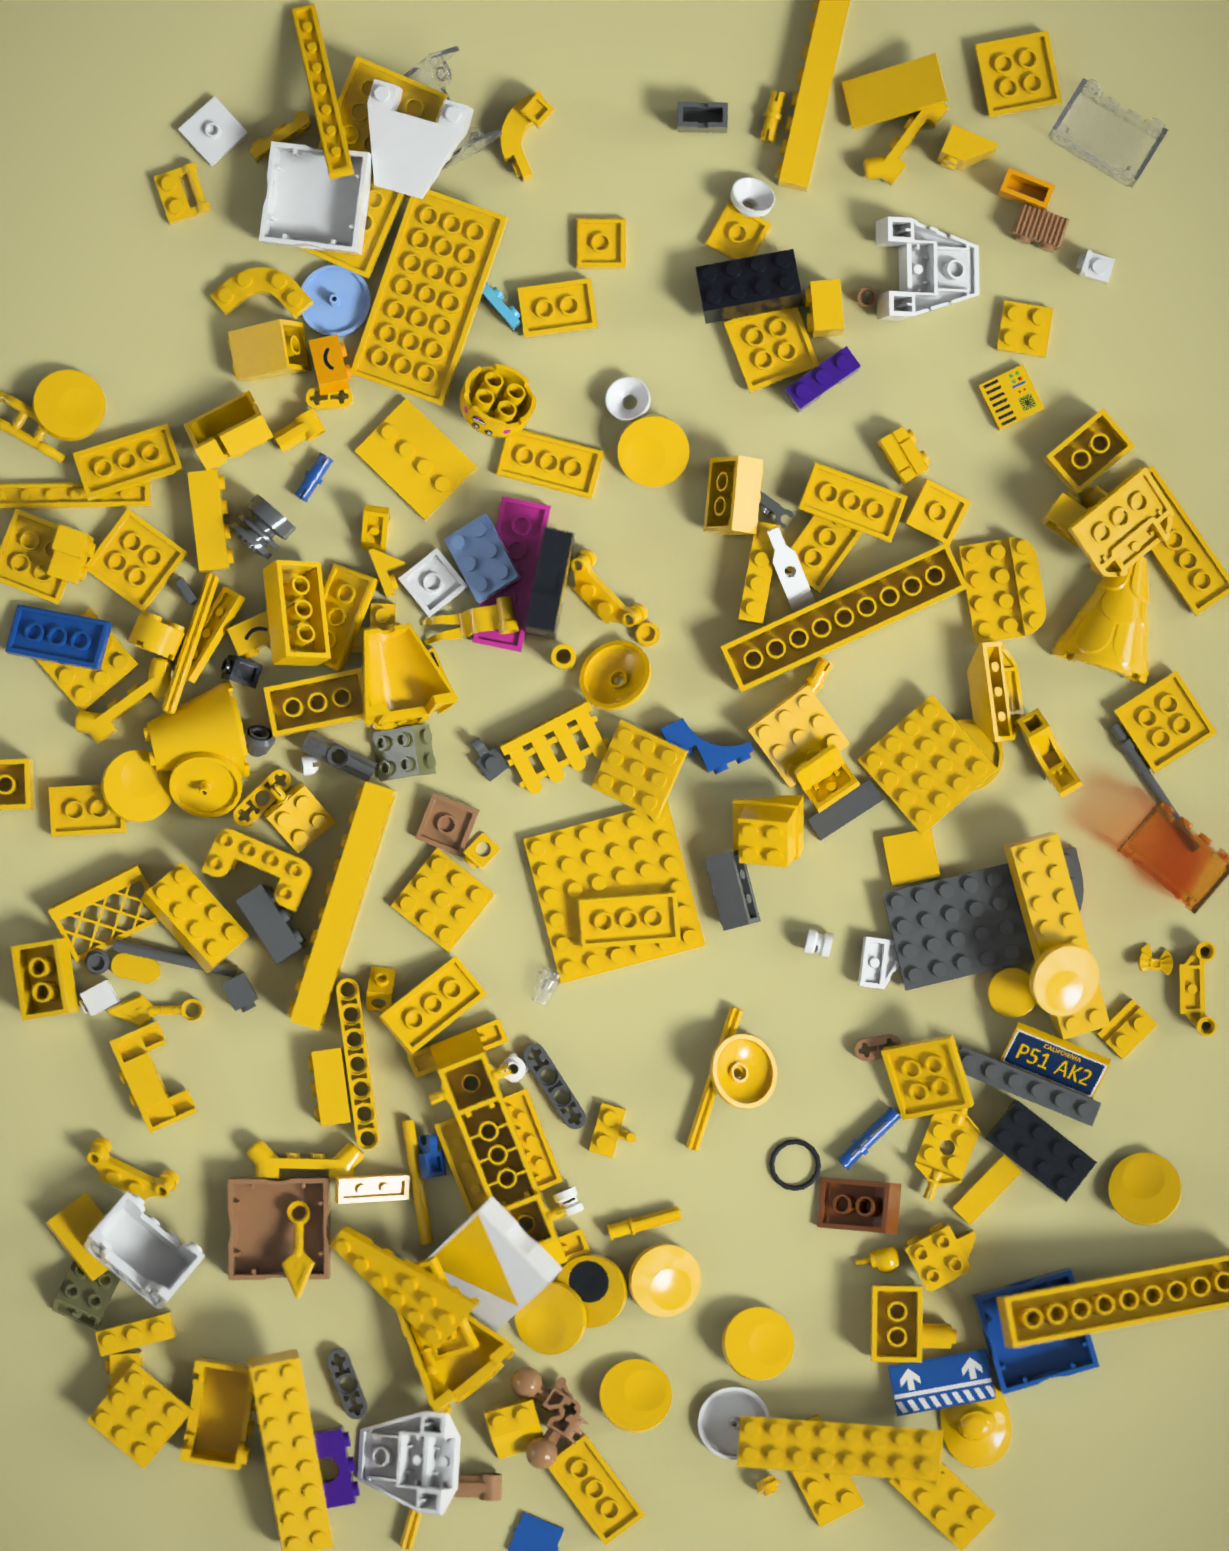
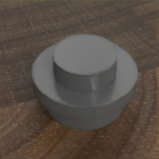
M95 949L86 955L85 967L90 973L102 974L109 968L110 959L103 950Z

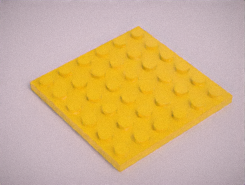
M666 801L659 819H655L638 810H632L523 839L561 984L706 946L668 801ZM677 891L681 941L581 949L577 899Z

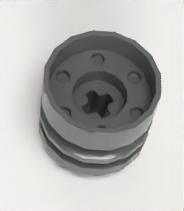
M256 494L247 504L253 516L248 518L239 513L238 517L245 525L240 527L236 522L232 521L229 526L234 530L237 538L249 549L269 560L272 554L264 547L269 544L277 551L279 547L272 538L277 535L281 539L287 540L296 527L264 498Z

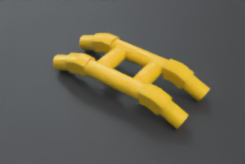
M0 391V401L19 411L12 424L0 418V429L57 462L62 463L65 454L42 441L46 432L40 426L34 436L21 430L27 417L36 421L33 407Z

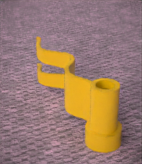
M511 597L497 598L496 605L477 607L459 614L440 615L421 620L422 626L433 624L461 625L459 628L446 630L425 639V645L442 640L466 638L485 631L499 630V634L518 632V622L514 619Z

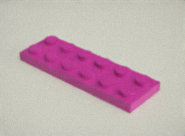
M502 496L496 530L522 578L480 603V607L496 605L497 598L510 596L514 619L518 622L519 631L511 634H499V630L479 632L474 634L472 643L516 652L522 651L526 632L525 623L544 527H547L551 506Z

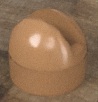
M870 287L861 288L857 293V301L863 307H871L877 301V293ZM866 290L870 291L866 303H863Z

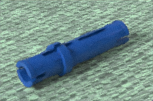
M890 1106L858 1139L854 1138L851 1141L853 1144L837 1160L848 1170L863 1154L866 1156L869 1153L867 1150L901 1119L900 1115ZM886 1121V1123L872 1137H870V1135H872ZM865 1140H868L854 1155H851Z

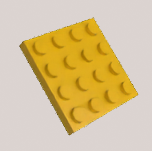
M933 694L857 759L922 835L998 770Z

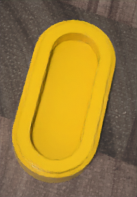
M120 953L111 962L112 972L124 979L142 983H153L161 974L159 963L148 958Z

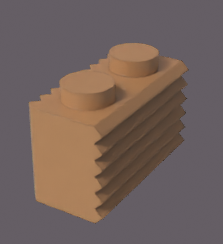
M1022 204L1011 235L1016 236L1015 240L1020 243L1029 245L1030 242L1039 244V249L1052 253L1053 250L1058 251L1060 249L1070 219Z

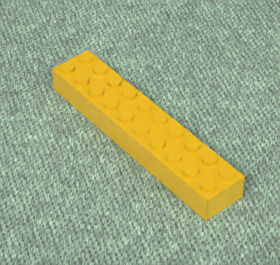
M944 543L720 646V651L741 694L963 592L968 586L948 543Z
M366 781L364 786L360 785L355 798L359 801L357 810H351L348 823L351 824L349 834L344 833L340 845L341 848H344L342 857H337L335 860L333 871L337 873L334 882L329 881L325 895L329 896L326 905H321L317 918L321 920L319 929L313 930L310 943L314 944L312 952L305 955L302 967L306 968L304 977L301 976L297 980L295 991L299 993L296 1001H291L287 1015L291 1016L290 1022L315 1030H322L397 793L395 790Z
M1229 1253L996 1297L1005 1347L1017 1348L1229 1307Z

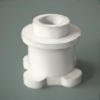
M515 1053L510 1054L499 1066L502 1067L507 1064L509 1066L511 1064L518 1066L516 1073L504 1076L511 1083H517L529 1070L527 1063H524Z

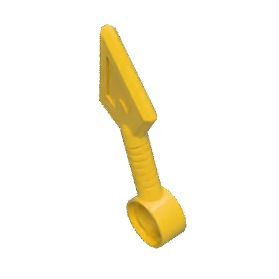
M142 994L107 1009L109 1015L143 1027L155 1015H182L188 1021H196L202 1018L205 1011L203 1003L198 999H188L182 1005L153 1006ZM193 1002L199 1006V1014L196 1017H190L186 1013V1007L189 1003Z
M294 1201L287 1209L288 1218L294 1224L293 1252L281 1264L295 1298H300L315 1263L303 1252L304 1224L310 1219V1209L303 1201ZM296 1207H303L306 1210V1214L302 1219L298 1220L292 1217V1212Z

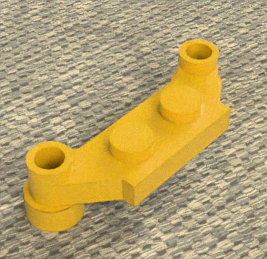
M583 549L577 553L575 559L571 561V568L574 571L576 586L573 589L606 624L614 622L624 624L627 627H633L642 623L648 616L646 607L641 603H634L630 607L625 606L592 571V567L597 561L595 553L590 549Z
M1202 941L1196 945L1195 950L1184 964H1178L1179 1014H1185L1196 1027L1197 1032L1202 1036L1208 1037L1216 1032L1217 1023L1213 1018L1205 1014V962L1214 958L1216 949L1212 943ZM1202 947L1207 949L1205 956H1202L1200 953ZM1203 1022L1208 1023L1206 1031H1203L1201 1028Z
M104 1137L95 1138L90 1145L87 1160L95 1166L101 1175L100 1180L124 1192L128 1191L131 1195L133 1193L137 1194L143 1201L148 1197L155 1196L165 1198L179 1183V1176L173 1170H163L160 1176L155 1178L111 1157L109 1153L112 1145Z

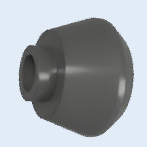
M251 725L244 730L247 752L251 756L260 757L267 754L275 743L276 738L273 737L272 731L265 726Z

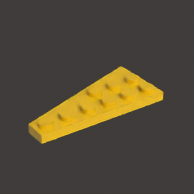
M347 1225L329 1244L436 1349H439L481 1301L474 1296L469 1298L462 1294L461 1289L454 1285L450 1287L442 1283L438 1276L407 1259L404 1261L393 1255L394 1252L390 1249L385 1248L383 1250L374 1245L372 1239Z

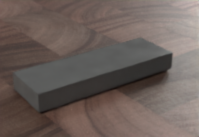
M869 779L822 812H818L807 819V821L821 841L883 799Z

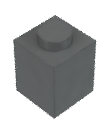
M242 973L221 984L235 1011L241 1009L244 1013L256 1006L254 1001L259 998L246 973Z

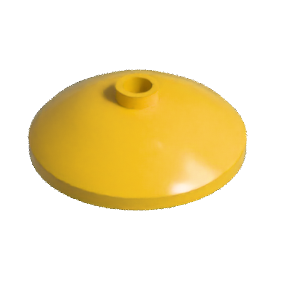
M617 640L599 646L586 658L580 671L579 683L584 697L593 706L603 710H618L631 705L642 696L648 687L651 678L650 660L642 648L629 641Z
M737 1034L724 1039L715 1049L710 1063V1075L713 1086L722 1100L738 1109H751L762 1105L772 1095L777 1082V1066L772 1052L763 1041L752 1035Z

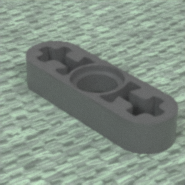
M341 1348L334 1349L327 1357L329 1370L346 1414L352 1419H360L366 1414L368 1403L348 1352ZM335 1354L345 1357V1360L342 1362L343 1368L345 1370L349 1367L351 1372H344L340 1376H336L335 1372H340L338 1364L332 1363V1360L335 1359ZM351 1377L355 1382L354 1388L350 1391L343 1390L340 1385L342 1378ZM356 1391L359 1392V1395L355 1396L357 1404H363L360 1414H357L356 1411H350V1407L353 1405L351 1397L346 1400L344 1396L352 1395Z

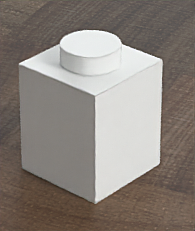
M105 980L80 994L82 999L79 1001L85 1014L90 1013L91 1016H95L121 1002L109 980Z

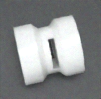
M809 929L804 953L812 954L815 952L819 953L821 957L828 958L834 934H820L817 930Z
M575 1186L552 1195L559 1207L564 1205L565 1210L563 1211H566L567 1216L565 1215L561 1218L584 1210L582 1202L577 1199L578 1192Z

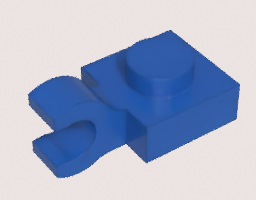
M436 1134L418 1136L417 1143L423 1151V1154H418L421 1179L445 1176L443 1150L437 1151Z

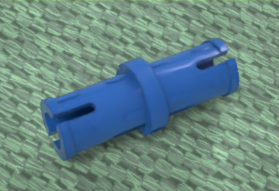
M321 452L309 471L306 470L304 473L306 477L296 492H294V495L300 498L303 491L306 490L301 498L306 503L318 484L321 485L323 482L321 478L331 463H333V460L327 457L324 464L321 465L326 457Z

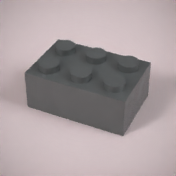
M260 884L235 900L276 964H281L305 948L303 942L306 939L298 928L293 929L289 923L292 918L285 907L280 908L276 903L275 891L271 886L266 887Z

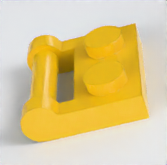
M195 162L154 176L170 225L212 210L210 203L206 202L196 173L198 168ZM186 175L197 206L190 208L180 177Z

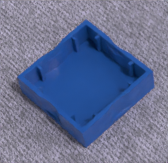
M1063 1268L972 1295L1002 1394L1038 1385L1050 1378L1069 1376L1100 1367L1090 1334L1017 1348L1005 1347L996 1297L1073 1283L1075 1280L1070 1268Z

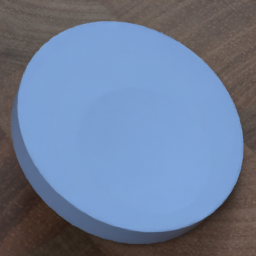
M338 265L321 267L311 273L301 287L314 302L312 306L302 313V316L310 328L323 336L338 334V337L350 335L357 331L369 316L371 294L365 280L361 275Z

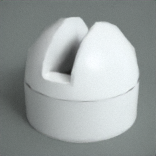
M309 755L300 757L303 776L313 775L318 771L319 767H313V763L318 762L315 757Z

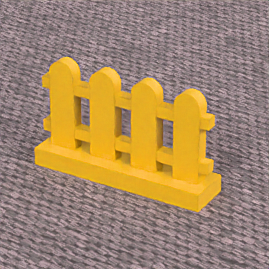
M587 699L499 744L504 756L509 754L511 757L507 760L509 766L515 764L523 780L519 782L521 789L527 787L530 793L537 794L542 789L540 779L548 775L553 782H560L564 777L563 767L571 764L574 770H583L586 766L584 756L593 753L597 759L604 758L607 752L606 745L610 742L607 737L602 739L594 724L598 719L596 715L590 716L589 712L593 709ZM576 720L577 724L568 728L567 723ZM581 730L589 745L582 750L579 749L572 736L573 733ZM553 731L555 735L546 740L544 735ZM558 741L567 757L559 762L550 745ZM531 742L533 747L524 751L523 746ZM537 753L545 768L538 773L535 772L528 759L529 756Z

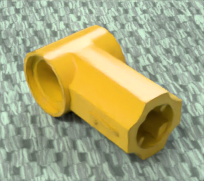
M310 409L296 417L293 423L274 433L273 436L283 453L304 441L315 439L323 434L326 429L315 410Z

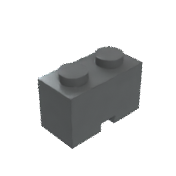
M678 102L677 132L727 133L728 103Z

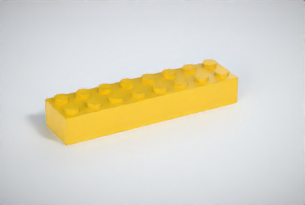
M1047 832L1004 845L1035 963L1046 950L1063 943L1078 945L1091 954L1058 833ZM1099 981L1092 999L1080 1011L1068 1016L1050 1014L1056 1037L1065 1040L1110 1026Z
M297 1349L247 1359L281 1550L320 1551L334 1548Z
M741 1416L737 1467L941 1482L944 1431Z

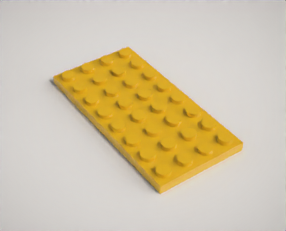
M356 56L337 100L349 150L372 154L367 102L374 79L398 85L403 89L397 112L437 123L445 99L448 97L447 94ZM321 140L319 142L317 149H323ZM372 170L362 255L305 248L299 249L369 279L405 194L375 186Z
M428 190L423 199L410 196L351 367L353 375L444 406L509 217L432 190Z

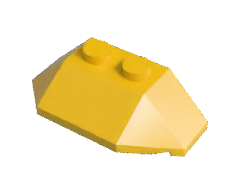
M1002 641L979 643L967 670L973 721L992 743L1015 740L1016 732L1019 729L1016 720L1024 716L1018 665L1004 648L1005 646Z

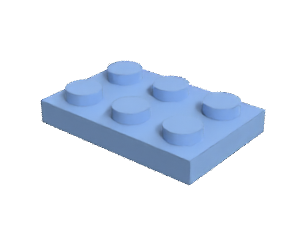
M484 513L444 538L478 603L484 602L522 578L488 514Z

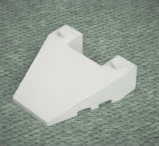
M374 79L367 102L374 185L423 199L439 176L441 169L454 154V150L467 135L474 110L468 105L445 99L438 123L400 113L397 110L403 89L398 85Z
M887 216L876 221V246L899 247V291H887L877 295V320L901 321L978 296L979 246L954 235L940 232L935 227H928L918 223V220L910 217Z

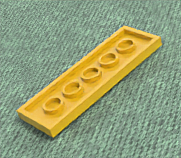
M1152 465L1147 470L1172 507L1175 516H1172L1170 538L1166 542H1159L1150 551L1193 614L1197 616L1229 594V574L1154 465Z

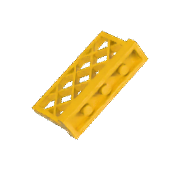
M139 863L49 907L48 912L56 923L62 937L68 938L70 952L75 962L85 958L92 950H101L113 944L115 938L121 940L159 921L156 916L150 919L139 916L143 902L141 898L128 894L130 886L138 881H141L145 889L144 894L150 889ZM127 887L125 893L120 892V890ZM112 894L124 896L120 910L106 905L108 896ZM126 898L141 902L137 915L122 911ZM104 899L103 904L97 903L98 901ZM90 905L101 907L97 921L83 916L86 907ZM104 909L118 913L114 926L100 922ZM82 910L81 915L75 914L76 912ZM121 914L135 918L132 928L124 930L117 927ZM68 916L78 918L79 921L75 932L65 929L61 920ZM82 920L96 924L92 937L78 933ZM138 920L144 921L136 925ZM99 925L113 930L110 939L106 941L95 939ZM115 931L121 932L120 934L114 936ZM68 934L73 935L72 941L70 940ZM76 936L90 941L88 950L80 954L77 953L74 947ZM93 942L98 943V945L92 947Z

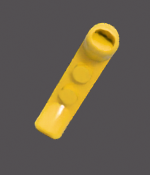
M942 103L920 110L916 118L911 116L903 127L906 132L901 138L896 136L890 144L889 148L892 151L889 155L866 158L863 161L865 178L868 180L883 179L891 186L906 166V163L900 157L926 123L933 129L937 126L949 109V106Z
M153 658L150 661L147 682L142 686L138 683L127 691L129 695L124 699L120 700L117 698L107 705L108 710L103 714L79 711L75 719L76 731L90 734L96 744H99L118 731L113 721L152 694L156 700L160 701L166 696L172 679L171 661Z
M258 1140L247 1151V1157L255 1164L256 1178H280L281 1168L329 1169V1180H336V1177L355 1176V1167L364 1159V1153L356 1144L348 1142L333 1158H325V1153H310V1158L300 1157V1153L293 1152L285 1153V1157H278L263 1140Z

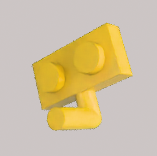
M605 1103L601 1104L589 1152L613 1158L618 1139L628 1141L629 1143L636 1141L635 1133L621 1129L626 1109Z

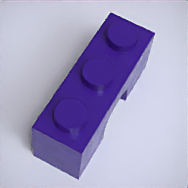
M846 346L787 387L784 393L799 413L818 400L826 391L858 372L861 365Z
M343 1426L314 1431L318 1459L331 1458L339 1467V1473L335 1478L322 1481L327 1509L356 1503V1497L360 1496L358 1481H353L352 1472L356 1471L354 1457H349L347 1447L351 1446L349 1431L344 1432Z

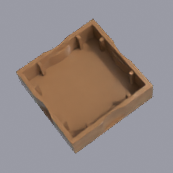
M241 1177L228 1179V1216L230 1220L228 1280L287 1278L281 1263L293 1252L294 1224L288 1218L287 1209L294 1201H303L311 1212L310 1219L304 1224L303 1252L315 1263L308 1279H330L331 1209L329 1177ZM296 1207L292 1212V1217L298 1220L302 1219L306 1214V1210L303 1207Z

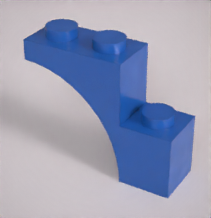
M683 718L660 729L665 740L688 750L687 755L693 753L692 748L696 746L708 773L714 771L715 775L729 769L727 764L736 760L737 764L750 759L749 753L754 751L750 742L737 746H720L709 743L698 737L688 727Z

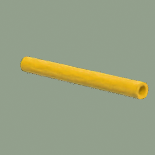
M414 1119L402 1121L420 1242L421 1245L433 1243L424 1180L421 1179L415 1123Z

